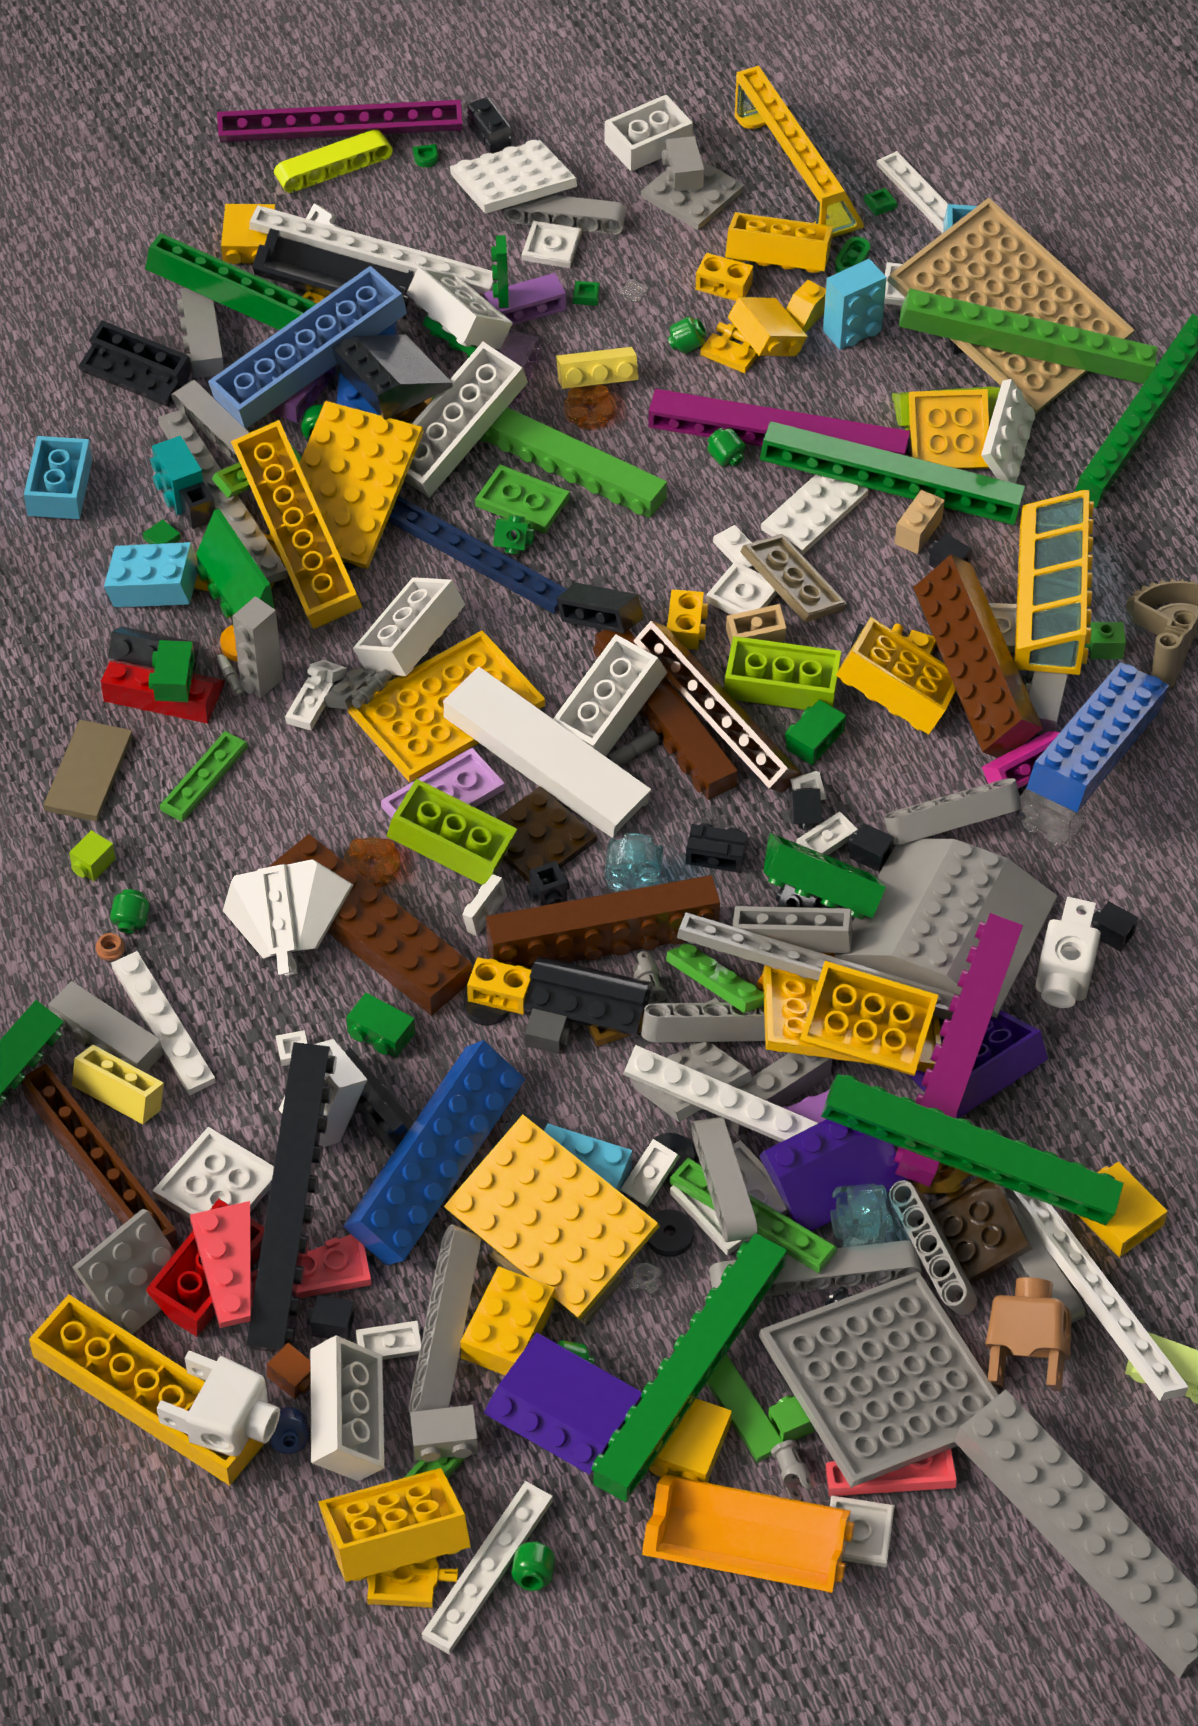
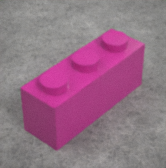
M1048 731L982 766L987 782L992 783L1014 778L1016 779L1018 789L1028 784L1035 761L1060 732Z

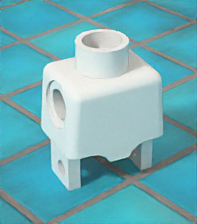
M1067 897L1062 920L1053 919L1049 921L1039 961L1036 989L1041 992L1042 999L1051 1006L1069 1008L1074 1006L1076 1001H1082L1087 996L1101 934L1099 930L1090 927L1096 905L1094 902ZM1084 910L1086 911V914L1080 915L1077 913V911Z
M188 1351L185 1357L187 1373L206 1381L189 1411L161 1400L157 1406L159 1422L188 1434L190 1443L234 1457L242 1452L249 1438L264 1444L267 1443L278 1424L280 1408L268 1403L264 1377L223 1356H220L215 1361Z

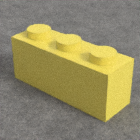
M632 347L556 356L558 380L562 389L638 380L637 355Z
M95 1045L90 1046L75 1057L72 1079L73 1087L141 1124H144L161 1111L164 1083Z

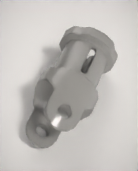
M641 951L637 955L639 963L633 966V978L652 982L653 986L648 1005L660 1003L667 997L666 989L660 984V973L651 955L648 952Z
M787 1440L774 1446L771 1453L773 1458L777 1459L782 1470L781 1479L789 1496L793 1500L800 1501L802 1496L797 1485L801 1482L806 1489L810 1490L813 1489L814 1482L807 1465L802 1463L798 1454L797 1442L795 1440Z

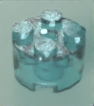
M626 833L624 839L616 840L614 837L611 838L607 845L604 869L608 888L613 891H621L624 888L637 889L658 885L661 881L664 855L663 846L653 844L652 837L642 834Z
M874 1183L835 1188L832 1197L837 1198L836 1210H830L835 1238L843 1240L842 1247L882 1243L886 1233L892 1232L893 1228L892 1217L890 1214H887L886 1188L883 1185H876Z

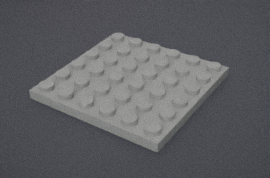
M919 1271L761 1329L759 1333V1338L851 1488L958 1446L954 1441L960 1426L998 1396L993 1385L988 1381L982 1368Z

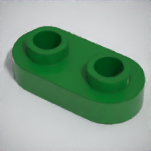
M853 237L847 240L835 259V272L839 273L867 260L870 254V243L862 237Z

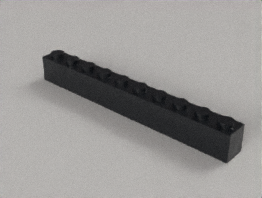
M293 1042L246 1343L250 1349L279 1352L287 1343H290L292 1346L294 1344L295 1328L291 1327L293 1315H298L300 1307V1297H296L297 1285L303 1284L305 1267L301 1266L302 1254H307L309 1248V1236H305L306 1226L312 1223L314 1206L310 1205L311 1193L316 1194L318 1175H314L316 1163H321L323 1155V1145H319L320 1134H325L327 1129L328 1117L323 1114L325 1103L330 1104L332 1086L328 1085L329 1075L335 1073L337 1058L332 1056L333 1052L329 1046Z

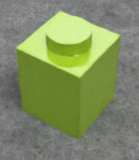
M92 830L69 852L71 868L75 874L82 878L86 876L92 881H95L116 859L113 843Z

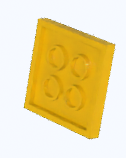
M987 389L916 391L908 393L911 457L956 469H989V466L981 456L989 430Z

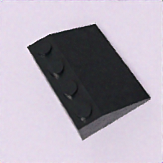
M407 335L354 336L332 347L340 373L384 420L453 387L452 382Z

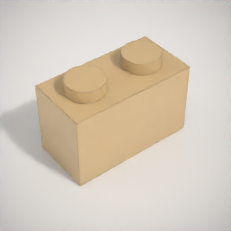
M921 490L896 525L895 544L919 554L942 521L945 500Z
M780 604L727 615L726 632L730 646L733 636L773 642L785 641L787 628Z

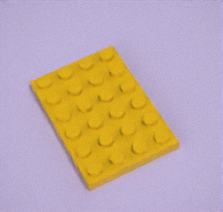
M325 401L299 465L341 560L368 569L424 430L421 426L391 418L384 420L380 415Z
M481 630L416 666L407 676H398L389 681L382 691H377L374 694V698L368 704H363L360 708L352 705L347 709V712L410 783L479 744L478 741L443 717V700L478 667L485 670L538 709L545 706V698Z
M768 965L764 966L763 990L766 1050L872 1064L799 1042L818 981L781 969H774ZM932 1016L916 1070L926 1072L927 1068L933 1070L935 1061L930 1060L936 1043L942 1045L941 1036L939 1035V1017Z
M524 1115L517 1120L444 1205L447 1211L480 1236L481 1239L527 1277L555 1287L554 1299L579 1320L584 1317L660 1227L654 1219Z

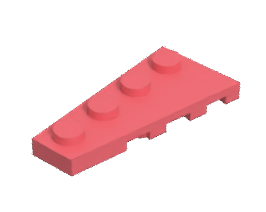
M250 1201L190 1214L192 1229L219 1327L224 1328L249 1322Z
M350 1234L340 1239L335 1237L325 1241V1245L311 1251L308 1250L307 1254H302L301 1266L305 1267L303 1284L297 1285L296 1297L305 1298L370 1286L371 1277L364 1245ZM258 1270L250 1272V1307L253 1305Z
M951 1449L852 1488L835 1461L826 1463L825 1471L829 1496L956 1488V1475Z

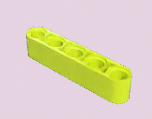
M375 129L282 161L275 167L274 175L287 193L294 192L293 190L298 191L315 185V182L321 183L338 177V174L341 176L361 169L360 167L363 168L386 160L392 155L393 149L383 133Z

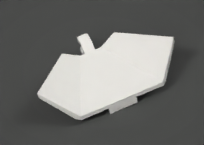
M315 860L258 869L255 872L234 876L223 912L263 959L277 955L278 975L298 974L292 952L318 949L351 891L353 884Z

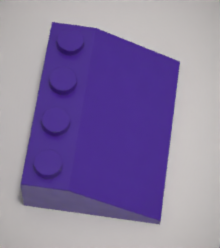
M1002 1010L997 1018L991 1016L956 1114L957 1119L968 1114L970 1110L989 1100L993 1095L1012 1085L1017 1079L1048 1060L1040 1030ZM916 1070L914 1076H908L925 1092L926 1087L921 1085L926 1072Z
M828 1119L778 1143L759 1155L792 1220L810 1231L889 1192L896 1182L907 1181L905 1177L895 1174L899 1163L894 1162L896 1151L893 1144Z
M536 1333L499 1383L483 1413L585 1473L594 1476V1471L591 1469L595 1459L600 1453L603 1455L606 1453L612 1434L616 1429L621 1431L626 1423L625 1417L632 1405L638 1406L642 1399V1392L543 1335Z

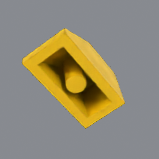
M807 280L793 294L786 308V311L805 333L822 317L825 310L826 289L810 280Z

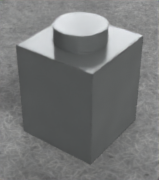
M533 1008L525 1031L526 1046L560 1054L562 1046L568 1045L571 1036V1028L567 1027V1016Z

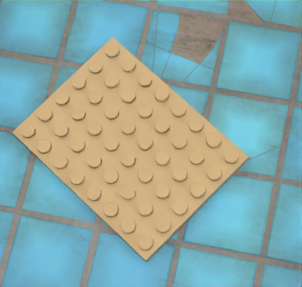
M987 198L897 268L887 279L904 297H906L909 288L1126 340L1134 332V329L990 198ZM951 339L1000 386L1002 381L1012 379L1017 388L1022 391L1023 397L1029 406L1034 409L1035 415L1088 372Z

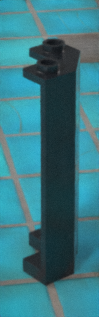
M271 228L269 229L265 244H259L252 266L256 276L324 296L330 295L371 266L402 293L405 308H407L409 296L406 293L415 275V272L409 270L408 274L283 238L280 231Z

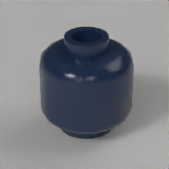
M284 1407L280 1409L279 1421L269 1442L277 1452L294 1454L306 1446L309 1440V1424L305 1414L299 1409Z

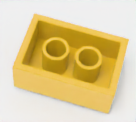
M498 1266L460 1341L461 1359L506 1375L535 1334L542 1333L555 1306V1287Z

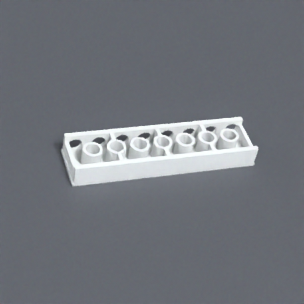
M478 667L443 700L444 718L610 837L614 838L617 835V831L642 806L645 807L648 804L649 793L651 792L649 787L482 668Z

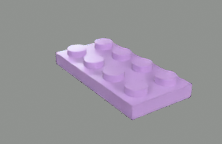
M473 748L419 778V780L473 807H477L505 790V783ZM414 782L381 800L382 809L391 819Z

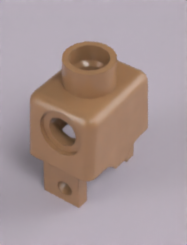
M1033 1277L1017 1278L1015 1296L998 1295L994 1298L985 1344L991 1350L988 1381L993 1386H1004L1006 1356L1049 1359L1046 1385L1052 1391L1062 1392L1065 1360H1070L1071 1312L1061 1300L1052 1298L1053 1282Z

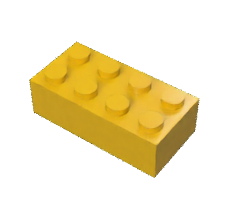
M735 212L728 228L725 258H731V260L738 262L754 261L761 266L781 265L784 269L803 268L811 273L825 271L830 255L833 226Z

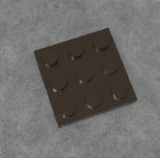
M541 786L497 817V819L517 829L503 860L529 884V870L554 861L557 862L559 868H562L597 842V835Z
M979 1177L956 1192L930 1205L970 1284L1033 1249L1001 1185ZM924 1218L917 1222L919 1226L923 1223ZM937 1242L930 1246V1251L936 1248ZM950 1267L943 1271V1277L949 1273Z

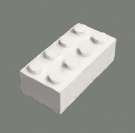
M418 267L406 293L414 300L415 306L426 310L429 318L441 323L444 331L457 337L456 341L466 347L471 345L479 346L482 342H485L494 349H501L513 323L453 273Z
M412 578L353 647V650L365 670H375L376 673H381L386 669L391 675L407 676L466 604L452 580Z
M615 634L553 720L606 757L667 674V671L658 657Z
M334 1336L311 1349V1463L360 1481L384 1469L382 1355L339 1336Z

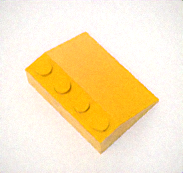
M872 617L866 623L836 674L846 685L855 687L864 693L869 700L877 701L886 707L891 714L902 717L916 730L923 731L928 735L946 711L956 690L948 669L943 662Z
M824 961L799 1042L914 1076L939 995Z
M442 1468L318 1501L330 1542L345 1582L363 1580L373 1574L391 1572L412 1563H424L430 1558L445 1554H456L462 1549L471 1547L465 1514Z

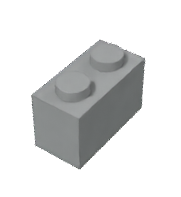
M695 136L666 139V149L662 150L663 165L668 166L666 167L667 180L672 182L674 191L703 188L704 168Z
M473 1405L410 1412L415 1461L433 1462L444 1457L466 1458L471 1454H478Z

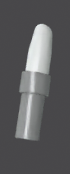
M219 654L217 660L225 681L228 682L234 695L242 694L244 689L240 685L234 667L231 666L226 656Z

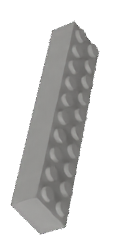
M1005 1389L961 1425L954 1442L1179 1679L1197 1664L1198 1589Z

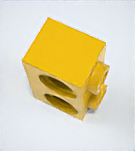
M706 253L696 271L695 290L737 301L738 297H746L753 283L754 266Z
M672 589L667 628L686 649L698 650L699 640H705L706 624H701L702 619L707 620L708 603H703L704 592Z
M477 957L467 984L468 1001L524 1015L523 1007L531 981L529 978L531 970L519 965L513 966L500 963L494 959Z

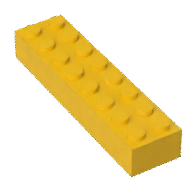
M280 420L231 441L313 629L363 608Z
M69 1294L29 1338L32 1354L35 1359L229 1486L264 1445V1443L249 1438L238 1456H229L190 1443L188 1434L161 1424L157 1413V1406L161 1400L189 1411L205 1382L196 1376L188 1374L186 1369Z

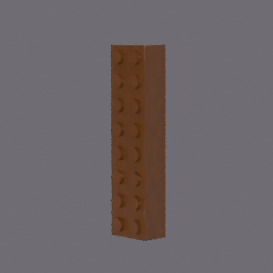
M949 555L917 583L913 589L982 752L999 758L1022 746L1043 727L972 564Z
M306 835L268 866L273 867L315 860L353 884L351 891L327 932L430 1016L435 1014L467 986L472 973L471 962L312 835Z
M709 875L486 916L487 950L490 959L513 966H523L532 970L538 956L572 963L573 961L584 959L597 960L601 956L611 954L624 955L629 951L638 949L651 950L665 944L679 945L685 942V940L677 938L685 913L719 922L720 900L713 877Z

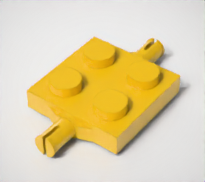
M434 1557L424 1563H412L391 1572H380L367 1576V1602L373 1605L433 1608L434 1590L438 1581L456 1583L458 1581V1568H439L437 1557Z

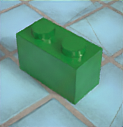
M159 640L158 651H153L152 666L155 670L154 673L149 674V689H153L155 701L188 702L195 661L193 642Z
M819 699L812 707L809 706L805 709L801 719L796 724H791L785 733L786 750L813 766L845 731L846 715Z
M368 993L362 996L346 1017L347 1032L354 1040L358 1042L365 1041L372 1045L380 1054H389L395 1058L398 1057L416 1033L414 1017Z

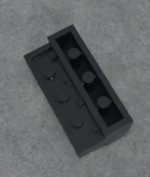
M101 320L89 339L91 347L79 364L80 370L84 373L166 407L172 401L171 394L187 384L191 371L189 355Z
M538 956L529 976L531 981L523 1009L528 1012H532L533 1008L567 1016V1021L637 1037L653 983Z
M350 1047L345 1051L346 1055L367 1079L355 1108L386 1144L395 1151L415 1121Z

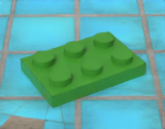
M499 465L476 497L475 506L506 519H509V515L524 516L525 522H532V529L545 534L570 499V491Z

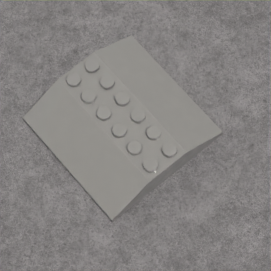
M918 839L895 845L877 877L886 886V889L873 919L867 916L863 920L855 917L852 922L851 953H835V958L960 995L962 988L958 987L957 984L962 970H969L971 963L966 962L971 946L977 947L979 939L974 937L980 921L986 923L989 914L993 913L1023 925L991 1015L997 1018L1057 900V895L1007 857L956 839Z

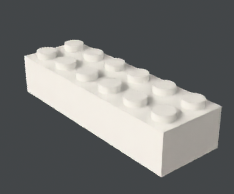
M485 342L478 346L450 379L453 387L437 394L412 423L421 426L424 433L404 481L428 498L431 497L528 383L521 366Z

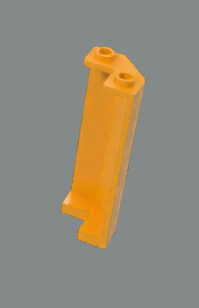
M663 1474L656 1487L653 1515L646 1524L642 1555L833 1592L837 1582H843L845 1563H842L846 1542L852 1541L855 1522H849L850 1510Z

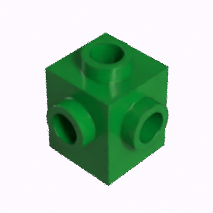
M509 515V519H496L493 546L504 547L506 553L520 554L521 550H526L529 545H533L535 530L531 529L532 522H525V517L518 515ZM513 531L517 533V539L513 537Z

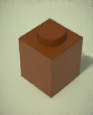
M287 1343L267 1363V1377L295 1399L301 1392L306 1394L311 1390V1361L290 1343Z

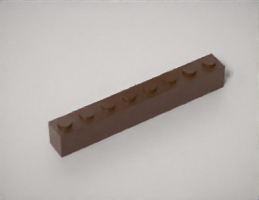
M650 621L634 639V642L643 650L658 657L667 671L665 676L769 789L781 793L785 792L791 786L790 779L801 775L800 770L666 626Z
M603 630L595 634L594 654L598 659L615 634L638 646L634 642L635 636L630 630L624 634ZM664 676L638 714L641 717L645 716L651 730L662 738L666 751L670 755H675L681 771L684 774L688 773L697 792H703L709 800L737 787L738 770Z
M44 1064L25 1075L26 1077L22 1082L25 1098L121 1223L125 1224L141 1209L148 1210L174 1251L178 1249V1239L174 1226L49 1066Z

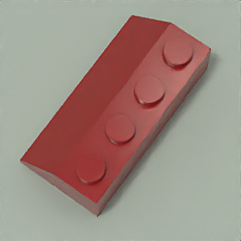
M119 660L109 661L100 682L104 702L206 724L210 720L225 684L223 679L193 673L188 702L155 701L154 691L149 689V674L154 673L155 668Z
M218 1199L210 1210L230 1205ZM251 1218L250 1269L260 1258L264 1226ZM192 1231L147 1287L146 1292L173 1323L198 1337L216 1312L194 1232Z

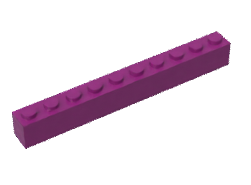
M461 100L217 112L218 137L220 142L357 136L375 129L380 130L383 134L462 130Z
M655 389L649 408L648 428L708 438L720 428H724V430L730 428L737 433L745 444L761 447L770 421L905 456L909 446L910 431L669 390Z
M993 913L989 914L986 923L980 921L974 937L979 939L977 947L972 945L968 953L966 962L971 963L969 970L963 969L957 984L958 987L962 988L960 995H953L948 1011L953 1012L951 1020L946 1018L939 1034L944 1039L942 1045L938 1043L935 1045L930 1060L935 1061L933 1070L929 1068L926 1070L921 1083L926 1089L924 1095L918 1093L915 1100L916 1104L927 1108H937L943 1111L945 1115L953 1118L956 1117L1023 928L1022 924ZM898 1147L894 1162L899 1163L895 1174L930 1187L939 1165L938 1161Z

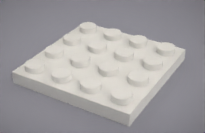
M530 140L521 146L506 147L503 151L493 154L486 153L481 155L480 158L462 160L456 165L450 166L452 177L485 214L577 187L576 177L541 140Z

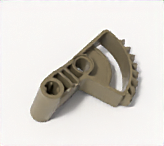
M1171 578L1170 582L1161 580L1159 584L1151 582L1149 587L1142 586L1140 591L1136 590L1134 595L1129 596L1126 602L1127 613L1132 617V622L1157 635L1151 676L1158 677L1161 681L1169 684V688L1175 685L1188 650L1198 632V583H1195L1194 580L1187 582L1183 578L1180 581H1174ZM1172 603V604L1164 605V606L1158 608L1157 610H1155V609L1152 608V607L1157 606V605H1160V604Z

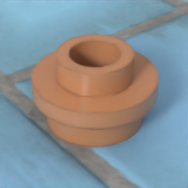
M114 933L102 935L96 943V953L103 960H116L125 951L124 941Z

